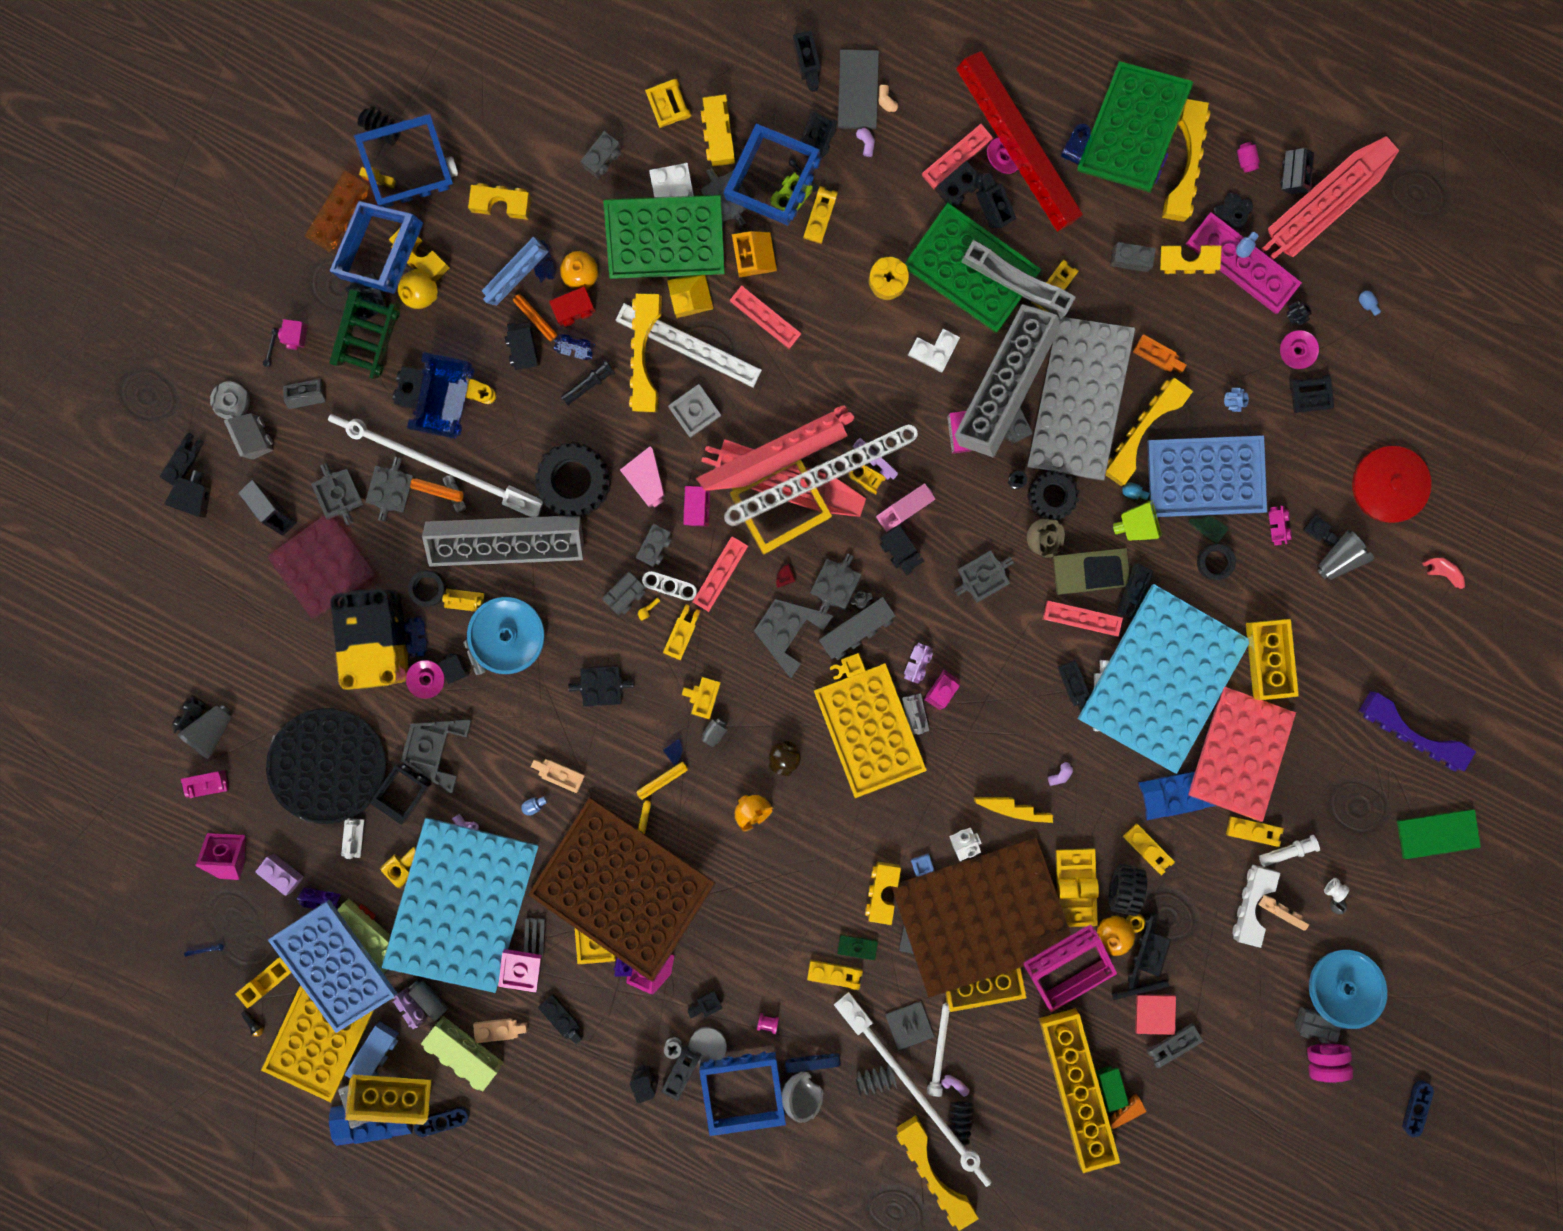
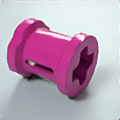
M760 1013L757 1030L763 1029L776 1034L779 1017L771 1018Z

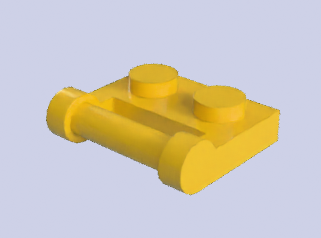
M673 79L645 90L659 128L680 120H686L692 116L690 110L686 108L679 89L678 79ZM667 90H672L680 112L676 114L667 95Z

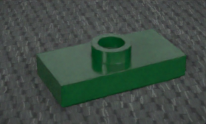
M840 934L837 954L875 961L878 940Z

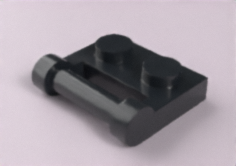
M1330 375L1304 380L1290 379L1289 386L1292 393L1294 414L1335 408ZM1323 385L1324 390L1300 393L1299 390L1301 387Z

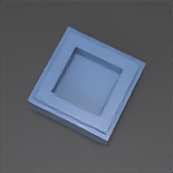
M929 853L911 859L916 877L934 872Z

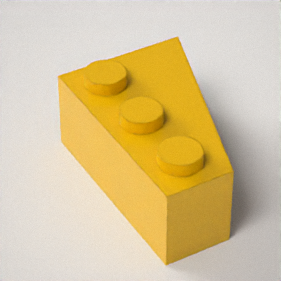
M726 95L704 97V110L701 111L702 123L706 122L707 129L703 130L705 142L709 141V149H706L707 161L711 160L712 166L735 164Z

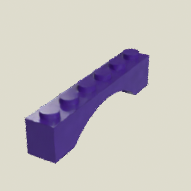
M1369 692L1359 709V712L1364 714V719L1372 723L1376 721L1380 724L1379 727L1389 733L1393 731L1397 734L1396 738L1403 742L1408 740L1413 743V748L1420 752L1425 750L1430 753L1429 757L1437 762H1440V760L1445 762V767L1454 772L1457 770L1465 771L1476 753L1475 750L1459 741H1431L1419 736L1402 721L1394 702L1377 692Z

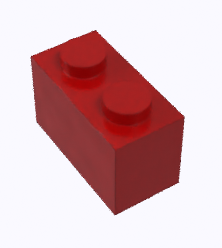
M585 286L549 301L560 326L572 325L575 323L574 320L578 318L586 319L595 312Z

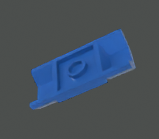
M1195 771L1138 783L1145 803L1146 820L1183 814L1216 805L1188 795Z
M344 1106L330 1108L329 1127L331 1139L336 1146L412 1134L410 1125L403 1123L369 1121L350 1129L349 1121L345 1120L346 1112Z

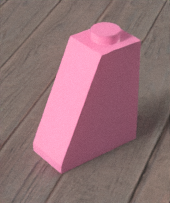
M650 446L620 469V471L649 507L654 506L655 508L664 501L662 498L665 494L655 453Z
M923 484L877 515L876 518L884 530L888 532L934 501L935 498L932 491L926 484Z

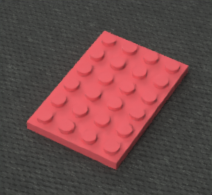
M1224 687L1217 701L1188 795L1262 822L1296 712L1263 700H1256L1252 696Z

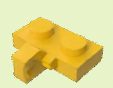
M702 677L699 687L694 686V689L683 688L682 695L690 697V702L694 703L691 714L710 719L721 682Z

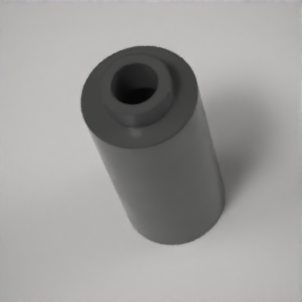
M416 980L409 987L411 991L408 994L433 1021L437 1020L448 1009L445 1003L424 980L421 982Z

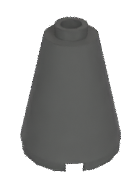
M1349 529L1319 563L1320 569L1317 571L1324 580L1327 577L1329 580H1332L1373 561L1375 557L1371 552L1367 551L1366 545Z
M216 705L180 731L178 737L208 759L232 718L229 715L231 711L224 705H221V707Z

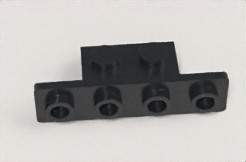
M1154 913L1146 918L1144 925L1146 927L1145 935L1142 934L1139 940L1141 948L1133 960L1135 964L1134 970L1128 976L1129 988L1137 987L1141 971L1158 977L1161 976L1171 939L1153 933L1158 914Z

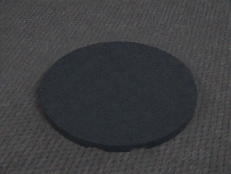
M336 708L314 709L291 719L276 734L270 745L266 760L268 784L279 804L297 818L318 824L342 822L365 810L383 784L386 771L384 748L374 729L359 716Z

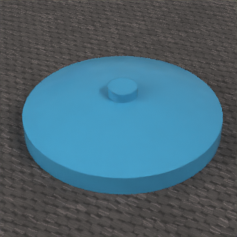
M500 597L484 603L475 611L468 625L467 642L472 656L482 667L498 674H513L525 670L537 660L544 646L545 629L541 617L528 603L517 598Z
M1353 950L1334 951L1323 956L1315 964L1311 972L1309 993L1312 1003L1317 1012L1332 1025L1345 1029L1362 1028L1377 1020L1383 1012L1387 1001L1386 981L1377 964L1366 955Z

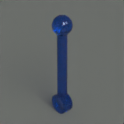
M218 944L215 947L184 952V957L215 950L222 951L224 945Z

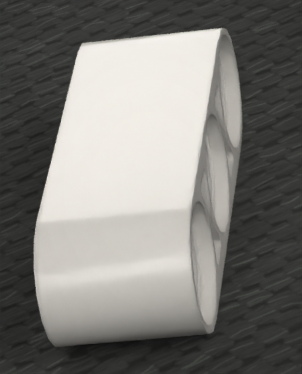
M651 571L643 576V584L649 589L689 601L693 600L697 595V588L693 584ZM649 575H655L657 578V582L653 586L647 583ZM667 581L675 583V589L671 592L665 589ZM688 586L692 587L694 591L693 595L689 598L683 594L684 588Z

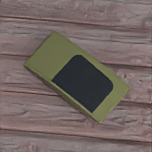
M1127 548L1053 556L1057 595L1126 587L1130 577Z

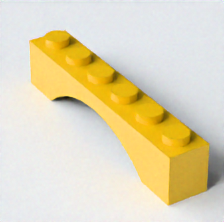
M1188 99L1178 125L1186 141L1187 164L1180 183L1165 198L1162 218L1184 222L1189 216H1192L1194 205L1191 204L1192 197H1195L1197 191L1195 180L1198 179L1200 174L1198 162L1202 159L1204 151L1201 145L1207 134V129H1204L1205 122H1208L1210 117L1209 103Z
M636 294V298H633L632 308L635 310V318H632V330H635V338L632 337L631 348L634 349V357H631V369L634 370L633 376L630 377V388H633V396H630L629 405L632 407V411L658 412L659 393L653 386L647 373L645 349L649 333L656 321L661 317L662 296L659 294Z
M1176 378L1170 381L1166 380L1160 388L1162 390L1160 395L1153 397L1149 403L1151 406L1149 410L1142 412L1137 419L1139 421L1138 425L1128 431L1126 434L1127 440L1117 446L1115 449L1117 453L1113 459L1109 458L1106 476L1118 485H1125L1135 472L1137 448L1146 429L1162 414L1181 408L1193 391Z
M915 1115L897 1127L898 1134L896 1135L901 1145L905 1144L908 1151L906 1153L912 1162L915 1160L918 1165L916 1168L918 1173L929 1182L927 1187L932 1194L936 1193L939 1198L937 1203L942 1210L946 1209L949 1214L947 1218L952 1227L956 1225L960 1231L978 1220L977 1212L967 1196L947 1187L933 1172L927 1158V1133L917 1116Z

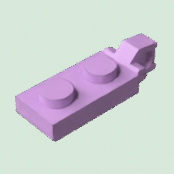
M859 438L853 447L856 449L867 443ZM869 447V452L872 455H876L877 453ZM879 458L870 462L873 466L877 464L882 469L880 473L886 479L891 477L894 480L898 476V473L884 459Z

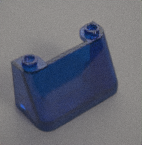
M423 352L421 362L425 363L426 369H422L421 372L424 376L417 409L413 411L415 417L413 420H408L407 429L418 433L456 439L462 432V425L460 423L469 381L474 376V368L468 361Z

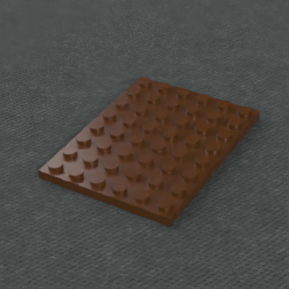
M589 798L528 895L645 978L654 982L716 882L594 799Z
M1037 838L900 882L898 887L891 886L928 998L1024 967V962L1071 936Z

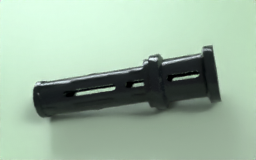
M606 360L597 369L591 370L588 377L561 396L568 406L596 384L601 385L603 384L602 381L611 374H616ZM586 385L583 389H581L579 392L573 395L574 392H576L582 386Z

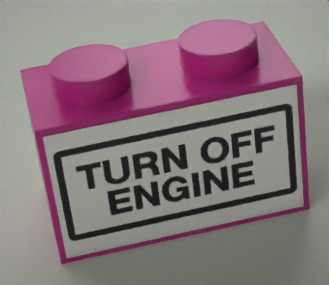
M967 411L950 413L948 415L952 454L972 451L959 446L955 437V433Z

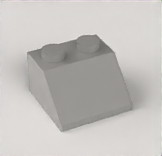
M250 413L224 420L241 457L253 460L273 451L271 446L273 441L269 434L265 433L263 428L265 424L260 416L258 417V415Z

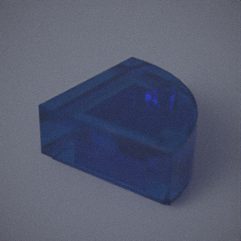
M679 739L663 749L673 765L680 760L682 755V744Z

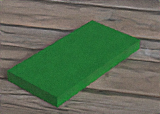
M1474 809L1397 821L1403 859L1481 848Z

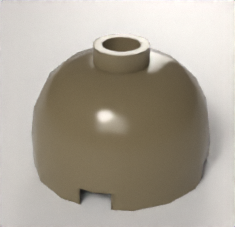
M1045 518L1032 523L1026 538L1027 545L1032 552L1046 558L1053 557L1059 552L1057 549L1059 545H1063L1065 537L1064 527L1058 523L1059 521Z

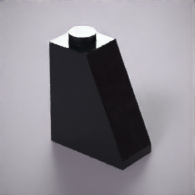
M252 480L239 492V495L258 520L280 535H285L296 524V521L257 482Z

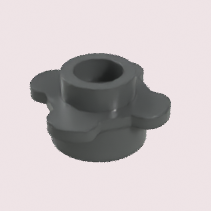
M859 590L850 599L852 605L856 604L857 608L864 609L870 605V600L873 596L871 593Z

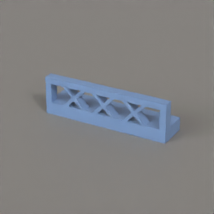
M533 237L482 290L485 294L483 300L487 304L497 306L549 252L536 237Z

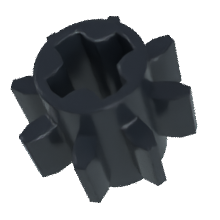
M1298 300L1288 306L1290 310L1287 311V317L1292 324L1298 323L1300 326L1310 320L1308 316L1312 314V311L1306 302L1301 303Z

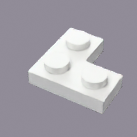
M945 329L940 333L935 345L917 337L908 356L943 372L960 337Z

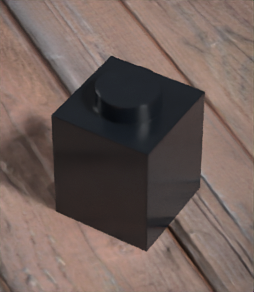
M451 653L442 657L444 661L440 662L439 665L448 684L469 676L460 654L454 656Z

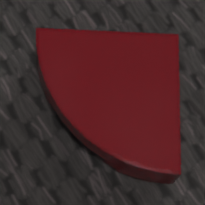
M789 564L782 567L776 578L777 588L795 582Z

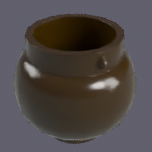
M790 741L775 744L769 753V769L782 776H791L792 771L798 768L801 761V754L797 749V745Z

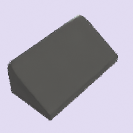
M321 379L283 386L284 402L288 409L325 402Z

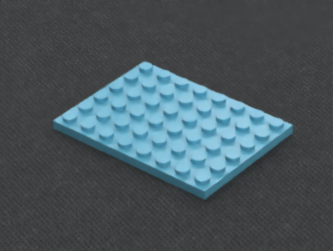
M1152 584L1077 719L1177 774L1248 647L1249 640L1235 630Z
M425 817L382 968L495 993L499 982L502 952L504 949L508 950L538 845Z

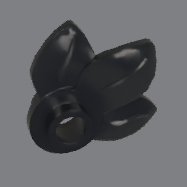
M1228 192L1224 204L1216 205L1213 209L1219 219L1228 221L1232 227L1239 228L1246 224L1248 215L1252 212L1253 203L1250 198L1241 200L1238 194Z

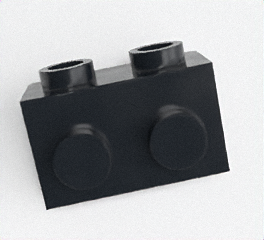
M811 112L800 142L819 149L821 158L824 157L830 149V140L836 133L837 121L834 119L828 120L815 112Z

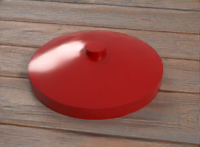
M1400 446L1382 447L1370 452L1359 462L1352 480L1353 495L1360 509L1372 519L1385 523L1402 522L1417 515L1426 505L1431 493L1430 472L1423 459L1415 452Z

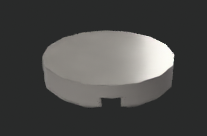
M226 381L213 389L210 395V404L218 416L229 419L247 413L250 406V397L248 391L242 385Z
M708 1026L701 1027L693 1033L690 1038L689 1047L691 1051L702 1054L698 1061V1064L702 1062H709V1059L714 1061L722 1060L726 1053L727 1044L726 1038L721 1031Z

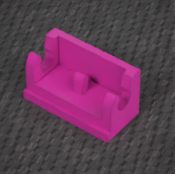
M685 486L683 525L709 527L710 490L705 491L702 487Z
M225 770L181 779L185 797L194 798L229 791Z

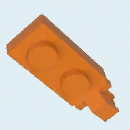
M1144 334L1133 350V353L1165 371L1171 372L1173 369L1181 373L1186 367V364L1178 360L1180 356L1175 351Z

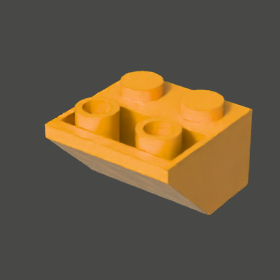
M750 231L732 234L739 277L777 271L770 232Z

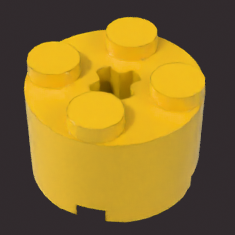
M894 257L879 259L873 265L869 276V285L873 293L883 300H892L901 295L909 279L907 266L901 260ZM887 275L891 276L890 282L886 281Z

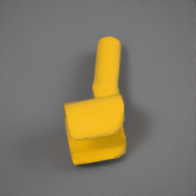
M658 598L638 611L641 621L650 617L648 611L660 602Z

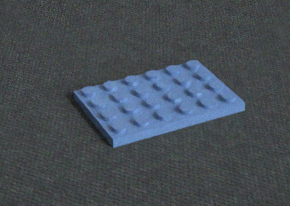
M1264 436L1147 441L1149 500L1154 502L1157 517L1267 513Z
M330 900L268 939L335 1033L398 994Z

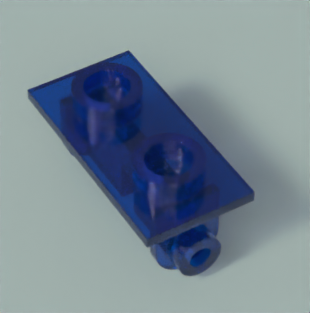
M541 240L540 242L549 251L548 244L545 243V240ZM550 251L534 267L535 275L539 277L540 283L546 277L548 280L555 278L556 272L553 262H545V259L551 257Z
M567 334L558 335L554 339V342H558L554 345V350L557 353L571 356L572 350H575V358L583 360L592 359L593 352L590 351L593 350L596 344H592L591 341L587 339H572V336Z
M409 618L407 623H404L405 634H408L409 641L406 642V651L410 653V657H415V653H417V656H425V652H427L425 638L418 639V635H425L424 621H422V618H414V622H412V618Z

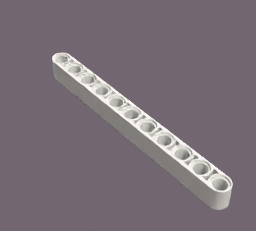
M905 425L740 502L726 511L725 521L731 526L738 525L896 451L917 438V429L912 425ZM903 431L910 433V439H906L903 436ZM886 439H891L894 446L889 447L886 444ZM869 447H874L877 454L872 455L869 452ZM853 454L859 457V463L853 462ZM836 462L842 465V471L835 469ZM819 470L825 473L826 478L824 480L818 477L817 472ZM803 478L808 481L809 485L807 488L801 486L800 479ZM783 487L791 489L790 496H786L783 493ZM766 495H771L774 498L773 504H768L765 501ZM748 503L756 505V512L748 510ZM736 511L739 514V520H732L730 512Z

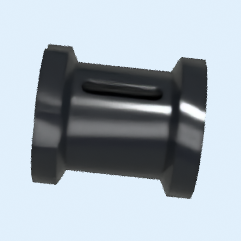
M1016 471L1008 478V484L1013 489L1024 487L1028 481L1027 475L1023 471ZM1020 476V483L1015 484V477Z

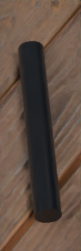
M1168 979L1111 994L1113 1000H1118L1169 987Z

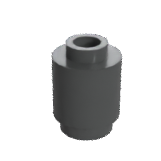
M712 718L702 733L703 737L701 739L711 747L719 744L728 730L726 727L727 723L720 718Z

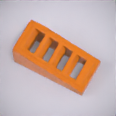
M1134 1094L1128 1100L1129 1106L1118 1109L1108 1118L1112 1129L1146 1113V1109L1137 1094Z

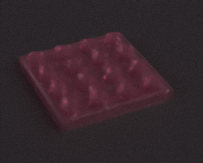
M325 515L267 556L311 619H315L331 607L330 600L333 595L351 592L375 575L335 517L327 520Z

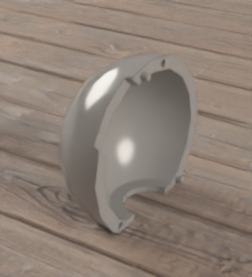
M800 1072L792 1076L785 1083L782 1091L783 1108L791 1119L799 1123L814 1119L819 1113L823 1102V1090L820 1086L809 1080L811 1075L808 1072Z

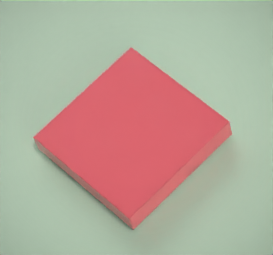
M1157 994L1136 995V1034L1175 1035L1176 996Z

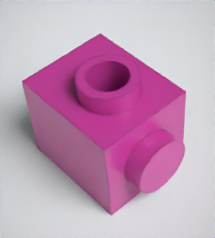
M283 319L282 328L278 332L280 343L286 345L287 349L298 350V347L305 348L308 325L300 321Z

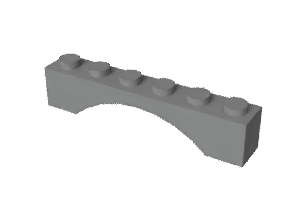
M974 240L962 260V263L1061 318L1067 314L1076 298L1059 287L1042 282L1018 270L996 255L992 250Z

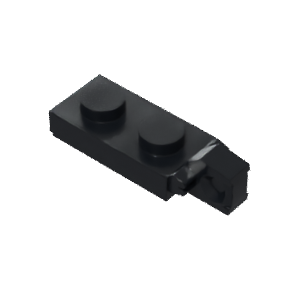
M1076 660L1058 666L1057 669L1070 702L1073 706H1078L1081 713L1090 694Z
M554 994L538 1006V1009L566 1039L570 1037L575 1044L582 1040L583 1036L578 1031L580 1028L578 1021Z

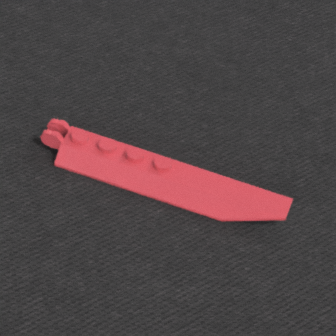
M1386 136L1355 151L1268 228L1271 240L1261 248L1262 251H1267L1271 248V245L1276 243L1279 249L1270 255L1269 258L1272 260L1282 252L1291 257L1298 254L1382 179L1399 152L1398 148Z
M845 405L837 407L834 412L697 477L696 480L705 491L748 486L847 437L843 426L852 422L854 416L851 412H848Z
M724 439L721 450L710 446L705 448L708 453L719 455L718 460L714 461L710 458L702 457L701 462L715 466L716 469L755 449ZM795 464L751 489L762 493L801 473ZM817 472L820 479L824 480L826 478L825 473ZM837 478L817 487L831 514L861 516L866 498ZM800 479L801 486L807 488L808 486L804 479ZM783 487V493L786 496H790L791 489ZM810 491L788 501L822 513Z

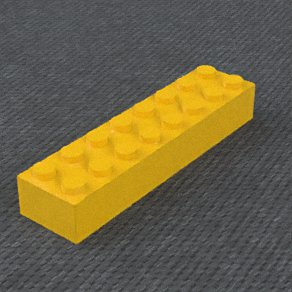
M1074 1008L1039 1018L1079 1167L1083 1173L1120 1163L1080 1014Z

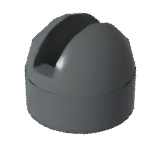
M1333 899L1330 903V909L1335 914L1341 915L1346 912L1347 904L1343 900L1336 902ZM1338 903L1339 905H1341V906L1343 907V909L1340 910V909H1339L1337 906H1335V905Z

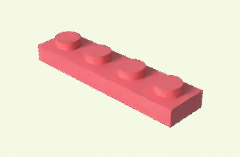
M980 124L922 173V176L935 189L937 185L965 161H969L993 140V137Z
M742 285L729 300L735 307L789 350L801 336L798 330Z
M734 537L730 538L694 598L693 603L708 612L711 610L747 550L748 546Z
M1052 601L1046 602L1043 615L1044 620L1118 637L1123 619Z

